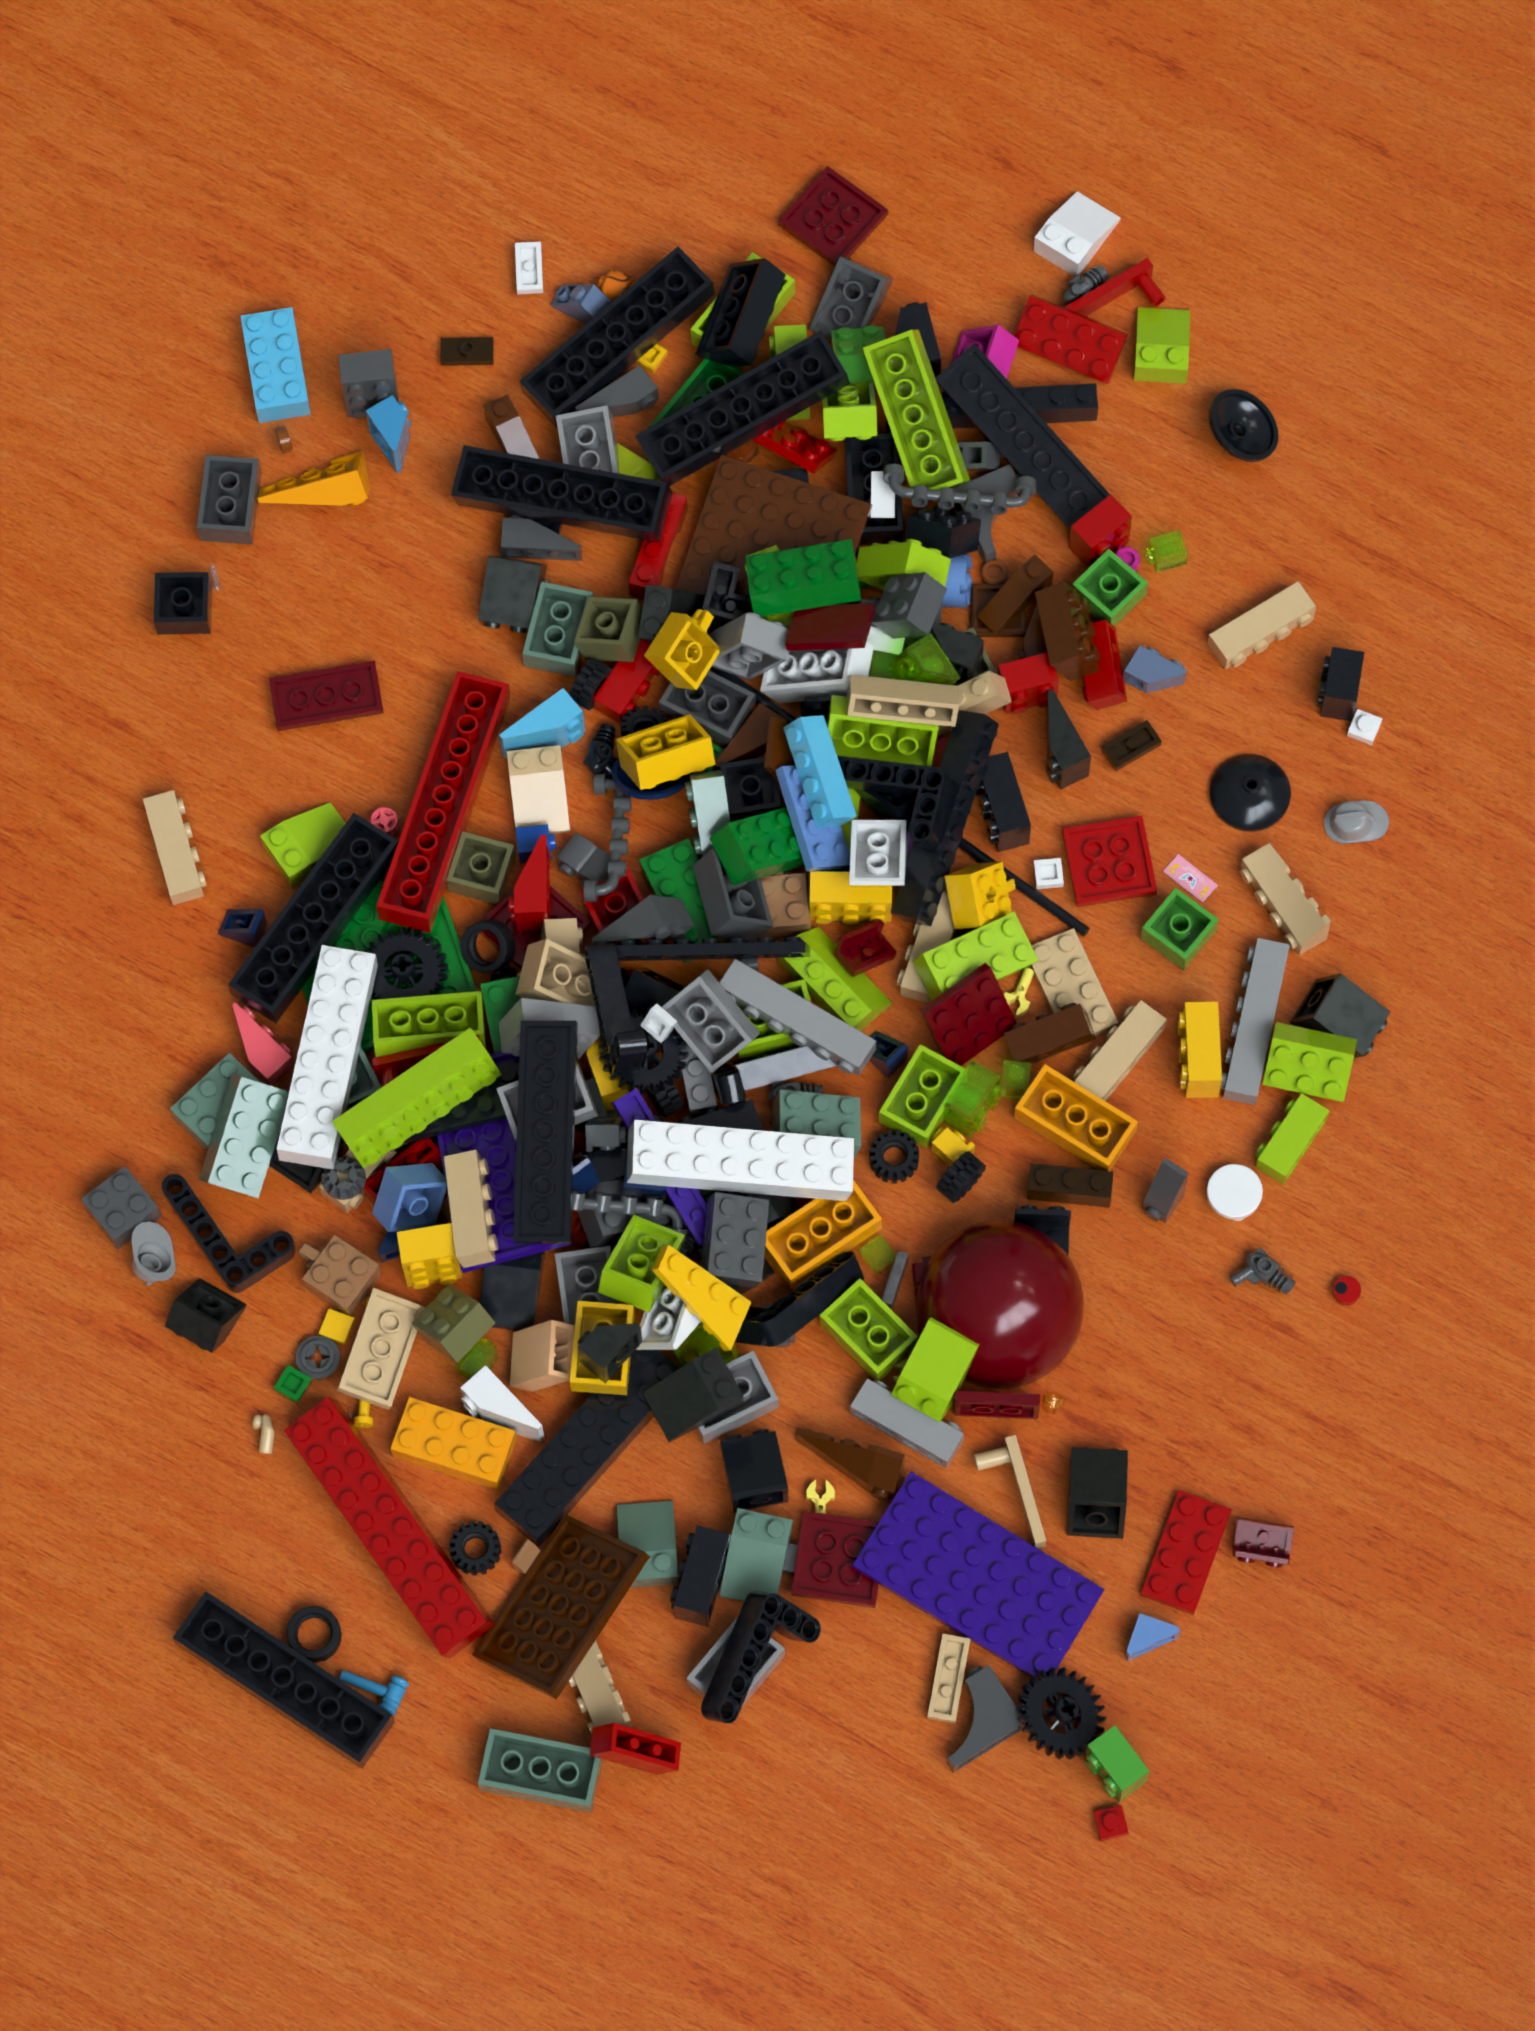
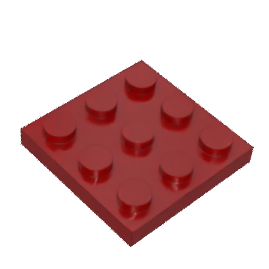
M1143 816L1062 828L1077 907L1157 895L1158 890Z

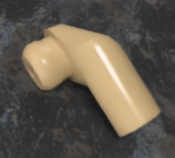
M256 1414L253 1418L252 1426L254 1429H261L258 1452L272 1454L275 1431L271 1417L266 1414L264 1416Z

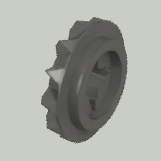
M347 1155L341 1158L336 1157L334 1170L325 1168L321 1174L322 1185L325 1191L330 1196L340 1200L357 1196L364 1188L366 1182L364 1168L358 1160L352 1159ZM336 1171L342 1174L349 1171L348 1177L352 1184L344 1180L341 1183H337L339 1177Z
M312 1336L304 1340L299 1345L295 1357L299 1371L319 1381L322 1378L331 1377L332 1373L338 1369L341 1358L337 1345L331 1339L324 1336ZM317 1348H319V1352H321L323 1357H327L321 1360L320 1368L317 1367L315 1361H310L311 1358L315 1357Z

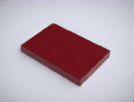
M874 604L829 605L795 611L785 642L787 651L865 648L875 613Z
M956 1391L954 1415L1017 1419H1037L1039 1416L1040 1394Z

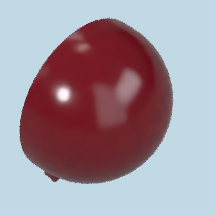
M1003 1220L974 1224L949 1237L937 1248L932 1256L922 1257V1263L912 1264L914 1284H919L918 1288L914 1289L919 1337L931 1317L979 1344L978 1350L964 1378L966 1382L995 1389L1014 1388L1032 1383L1054 1370L1066 1358L1078 1338L1084 1312L1083 1290L1079 1275L1071 1259L1060 1245L1036 1228L1018 1222Z

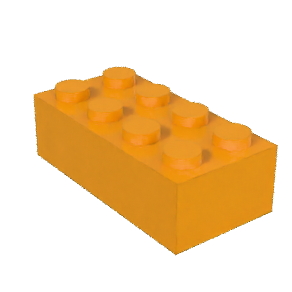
M1044 1064L1015 1107L1014 1113L1016 1120L1095 1169L1102 1171H1111L1137 1132L1138 1127L1137 1120Z
M853 1180V1192L846 1201L814 1199L767 1230L765 1255L789 1288L792 1289L835 1256L851 1250L881 1230L882 1218Z
M409 1397L391 1446V1452L394 1458L499 1491L517 1441L515 1430Z

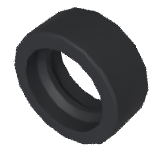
M494 919L483 920L469 926L462 935L460 944L461 953L466 964L473 970L481 973L494 972L508 965L514 957L516 948L515 939L510 929L504 923ZM485 930L491 931L497 937L500 944L499 957L493 962H486L482 959L476 948L477 935Z
M319 1606L305 1607L296 1612L290 1619L286 1632L289 1646L313 1663L325 1661L333 1656L340 1646L342 1637L340 1625L336 1617L329 1610ZM311 1618L325 1621L331 1631L330 1640L327 1645L315 1651L302 1647L297 1637L301 1624Z

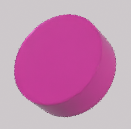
M1123 547L1116 551L1115 554L1135 572L1138 570L1140 555L1135 549Z

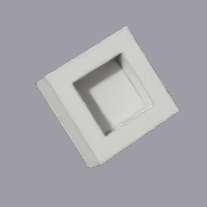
M1357 709L1347 736L1373 745L1383 718Z
M1061 858L1034 860L1036 889L1064 886Z
M656 1004L650 1009L640 1026L662 1043L669 1036L678 1021Z

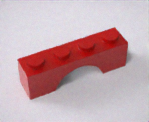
M676 493L672 494L660 543L648 540L643 541L628 583L630 596L644 600L646 585L661 587L670 548L676 535L681 531L688 511L686 496Z

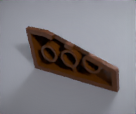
M797 1428L795 1434L796 1440L860 1487L871 1492L872 1497L884 1501L887 1498L894 1499L904 1471L905 1454L871 1444L868 1445L867 1449H864L856 1444L854 1440L849 1439L841 1440L838 1443L834 1442L835 1439L830 1435Z

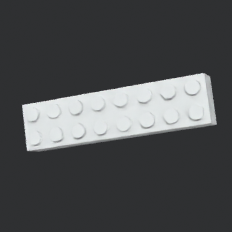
M325 945L321 946L277 1145L279 1161L334 1170L341 1135L332 1121L347 1110L378 968L376 954Z
M634 1120L628 1129L627 1183L846 1201L853 1192L854 1138Z

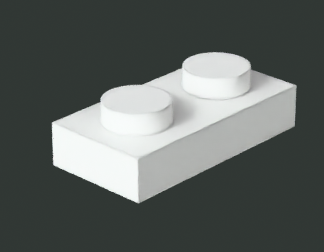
M541 242L515 243L517 295L543 293Z

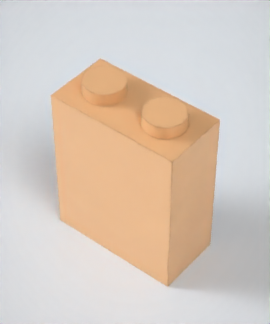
M550 1320L513 1332L510 1387L534 1392L569 1381L575 1325Z

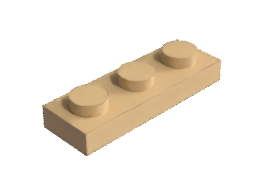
M942 1634L927 1719L956 1723L970 1638Z

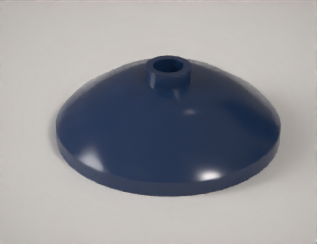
M619 757L614 762L611 772L615 787L625 795L639 800H660L673 796L685 787V782L690 781L689 774L677 780H669L657 784L654 788L640 790L621 768Z

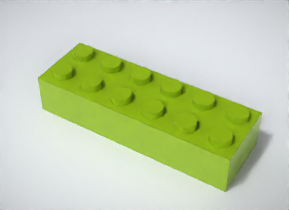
M909 330L863 347L910 488L916 485H924L930 490H940L944 487L953 488L969 482L970 478L919 330Z
M470 1027L337 1117L332 1123L361 1166L365 1168L378 1162L390 1150L400 1147L405 1140L415 1133L425 1130L427 1125L437 1118L447 1115L459 1103L469 1100L474 1093L484 1086L494 1083L496 1078L502 1074Z

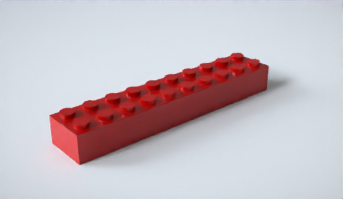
M457 671L376 905L378 920L409 928L413 927V929L431 933L447 886L446 879L462 831L465 832L510 701L509 684Z
M326 1397L284 1430L441 1656L451 1659L495 1625L337 1400Z

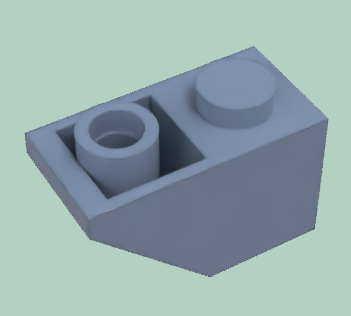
M563 284L556 291L551 306L587 324L611 304L612 301L594 284Z
M1140 645L1124 670L1123 677L1124 682L1144 693H1150L1183 685L1186 680L1187 670L1178 661H1169L1162 657L1155 649L1145 648Z

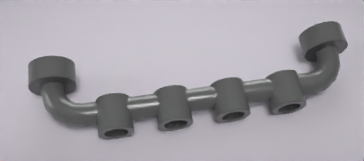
M888 464L883 468V481L889 484L890 489L898 496L911 498L912 505L915 507H924L927 505L928 500L938 501L939 508L943 510L952 509L954 503H965V510L977 512L980 510L981 505L991 506L992 513L1001 515L1007 512V507H1021L1029 501L1031 496L1036 494L1037 482L1030 476L1017 478L1015 481V493L1018 496L1007 497L1002 492L984 495L977 490H968L966 493L954 492L949 487H944L940 490H930L924 485H916L913 488L903 487L901 483L904 481V468L901 465Z
M606 773L594 774L593 786L595 795H606L607 789L615 791L612 839H610V861H608V881L603 885H597V880H585V902H597L598 896L607 895L617 887L619 877H626V861L621 860V855H628V840L622 838L623 834L630 833L629 818H624L625 813H631L632 800L630 796H626L615 787L612 779H607Z
M576 1190L572 1192V1210L582 1211L585 1209L604 1213L612 1211L624 1214L639 1213L650 1216L666 1215L672 1220V1225H666V1228L684 1234L685 1238L683 1241L687 1239L688 1230L683 1226V1221L674 1206L663 1204V1198L647 1196L646 1203L637 1202V1196L622 1194L620 1201L611 1200L612 1195L608 1193L596 1192L594 1199L585 1198L586 1193Z

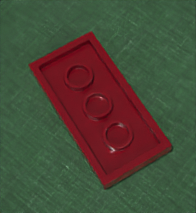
M375 660L269 678L278 731L384 713Z

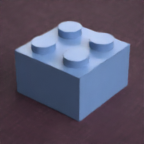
M433 1163L386 1167L372 1214L388 1232L435 1226L447 1190V1179Z

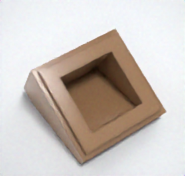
M526 1540L512 1560L513 1568L525 1575L541 1550L532 1541Z

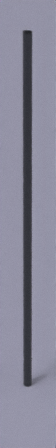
M712 666L709 669L713 673L755 693L758 705L761 703L786 719V722L791 723L796 720L795 717L736 675ZM963 837L960 840L958 848L979 863L997 862ZM1004 867L1006 880L1014 878L1017 890L1070 928H1074L1083 937L1090 930L1088 926Z

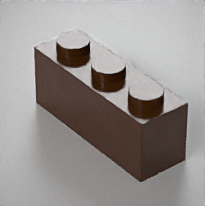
M1076 1003L1064 1005L1061 1007V1011L1054 1014H1041L1035 1018L1036 1021L1031 1023L1015 1024L1010 1027V1031L1004 1033L1013 1061L1020 1069L1096 1039L1086 1009L1081 1004Z

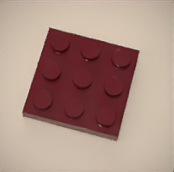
M827 166L778 220V225L836 267L840 256L848 258L852 256L886 218L888 209Z
M550 886V919L577 918V928H582V933H584L591 926V921ZM513 888L481 921L494 919L504 923L510 929L514 936L516 947L511 961L522 970L527 946L541 941V931H518L516 922H511L509 897L514 896ZM485 930L480 932L500 951L499 941L491 931Z
M986 963L920 1009L941 1056L960 1066L1004 1036L1005 1032L1010 1031V1027L1017 1024L991 967Z
M803 1511L791 1596L875 1608L879 1584L853 1569L852 1565L879 1522Z

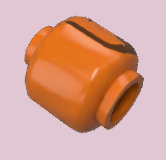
M613 269L606 276H601L597 288L613 302L635 283V278L630 274Z

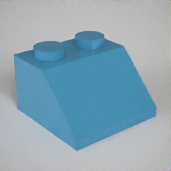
M391 395L365 411L369 433L396 473L402 471L407 452L411 423L407 418L409 412L402 401L397 402L394 396Z

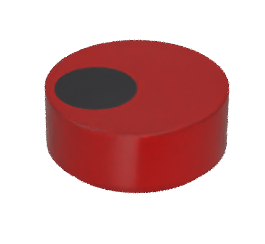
M1350 1276L1339 1278L1333 1286V1297L1341 1305L1356 1303L1361 1294L1360 1283Z

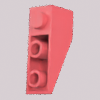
M234 1002L232 1006L251 1070L267 1085L272 1086L294 1066L291 1057L293 1053L284 1043L278 1044L273 1039L274 1034L266 1025L262 1024L259 1026L254 1021V1014L246 1006L241 1008Z

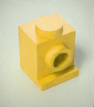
M941 1127L932 1137L931 1151L949 1167L962 1154L964 1155L965 1152L975 1153V1144L972 1142L968 1145L965 1144L967 1142L966 1139L958 1131L952 1132L948 1127L946 1129Z

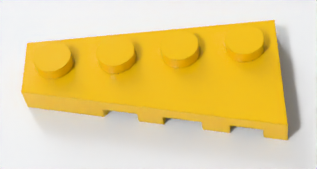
M670 1245L662 1246L652 1271L674 1296L678 1295L686 1304L684 1307L691 1315L695 1314L703 1323L702 1327L708 1334H713L720 1342L718 1345L724 1351H730L751 1301Z

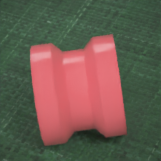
M381 807L372 813L371 824L395 837L399 830L395 811L391 808Z

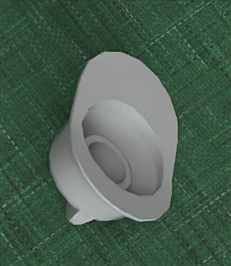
M1346 801L1337 804L1327 812L1324 818V828L1327 835L1333 841L1343 844L1377 840L1386 833L1389 827V817L1386 810L1373 801Z
M150 1221L140 1223L135 1227L131 1236L133 1252L131 1267L134 1274L139 1279L145 1281L146 1286H150L154 1282L166 1281L173 1277L176 1271L173 1244L168 1232L158 1223Z

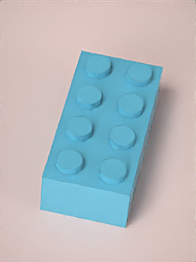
M289 307L242 315L243 335L259 423L311 415L293 308Z

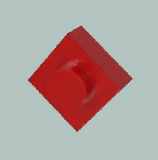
M1122 1805L1094 1811L1093 1814L1100 1841L1129 1834Z

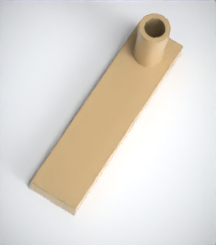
M1016 1435L1005 1437L1004 1447L974 1454L978 1471L1010 1463L1033 1546L1038 1549L1046 1548L1045 1534Z

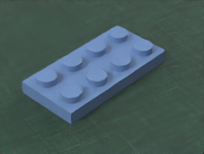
M796 765L781 766L776 769V775L806 871L847 869L850 867V853L841 826L816 829Z

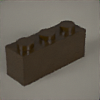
M1031 1163L1027 1199L1110 1208L1114 1172Z

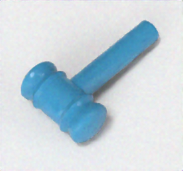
M343 1670L340 1675V1681L383 1697L381 1698L382 1703L378 1706L392 1715H396V1709L400 1707V1702L404 1693H406V1688L409 1686V1682L405 1678L396 1675L391 1676V1682L388 1683V1687Z

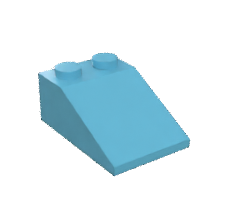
M562 688L499 734L503 757L507 758V751L557 745L565 747L570 742L572 744L576 743L585 732L583 710L566 690Z

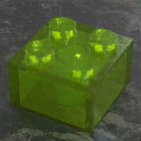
M971 1060L944 1105L943 1123L970 1138L974 1136L976 1131L980 1133L988 1120L986 1118L988 1110H994L1001 1099V1095H999L1002 1090L1000 1076Z

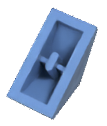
M1139 1613L1125 1657L1127 1661L1179 1638L1180 1630L1178 1626Z

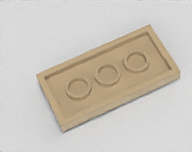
M1074 928L1031 945L1039 960L1031 965V969L1034 970V975L1052 1014L1061 1011V1007L1064 1005L1076 1003L1081 1004L1086 1009L1095 1036L1111 1030L1115 1025L1118 1026L1117 1018Z
M373 1288L337 1391L390 1410L417 1330L411 1323L425 1307Z

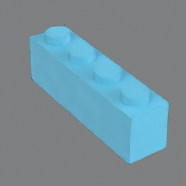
M824 715L799 717L783 727L816 829L838 827L855 818L857 815Z

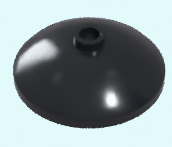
M1239 389L1225 390L1214 398L1209 407V424L1215 439L1225 451L1247 462L1262 461L1274 452L1278 443V428L1272 413L1261 400Z
M1255 754L1239 755L1224 762L1215 772L1210 785V801L1217 816L1230 827L1241 831H1261L1273 826L1286 813L1291 798L1290 783L1282 768L1274 761ZM1254 783L1256 788L1250 789L1247 787V784Z

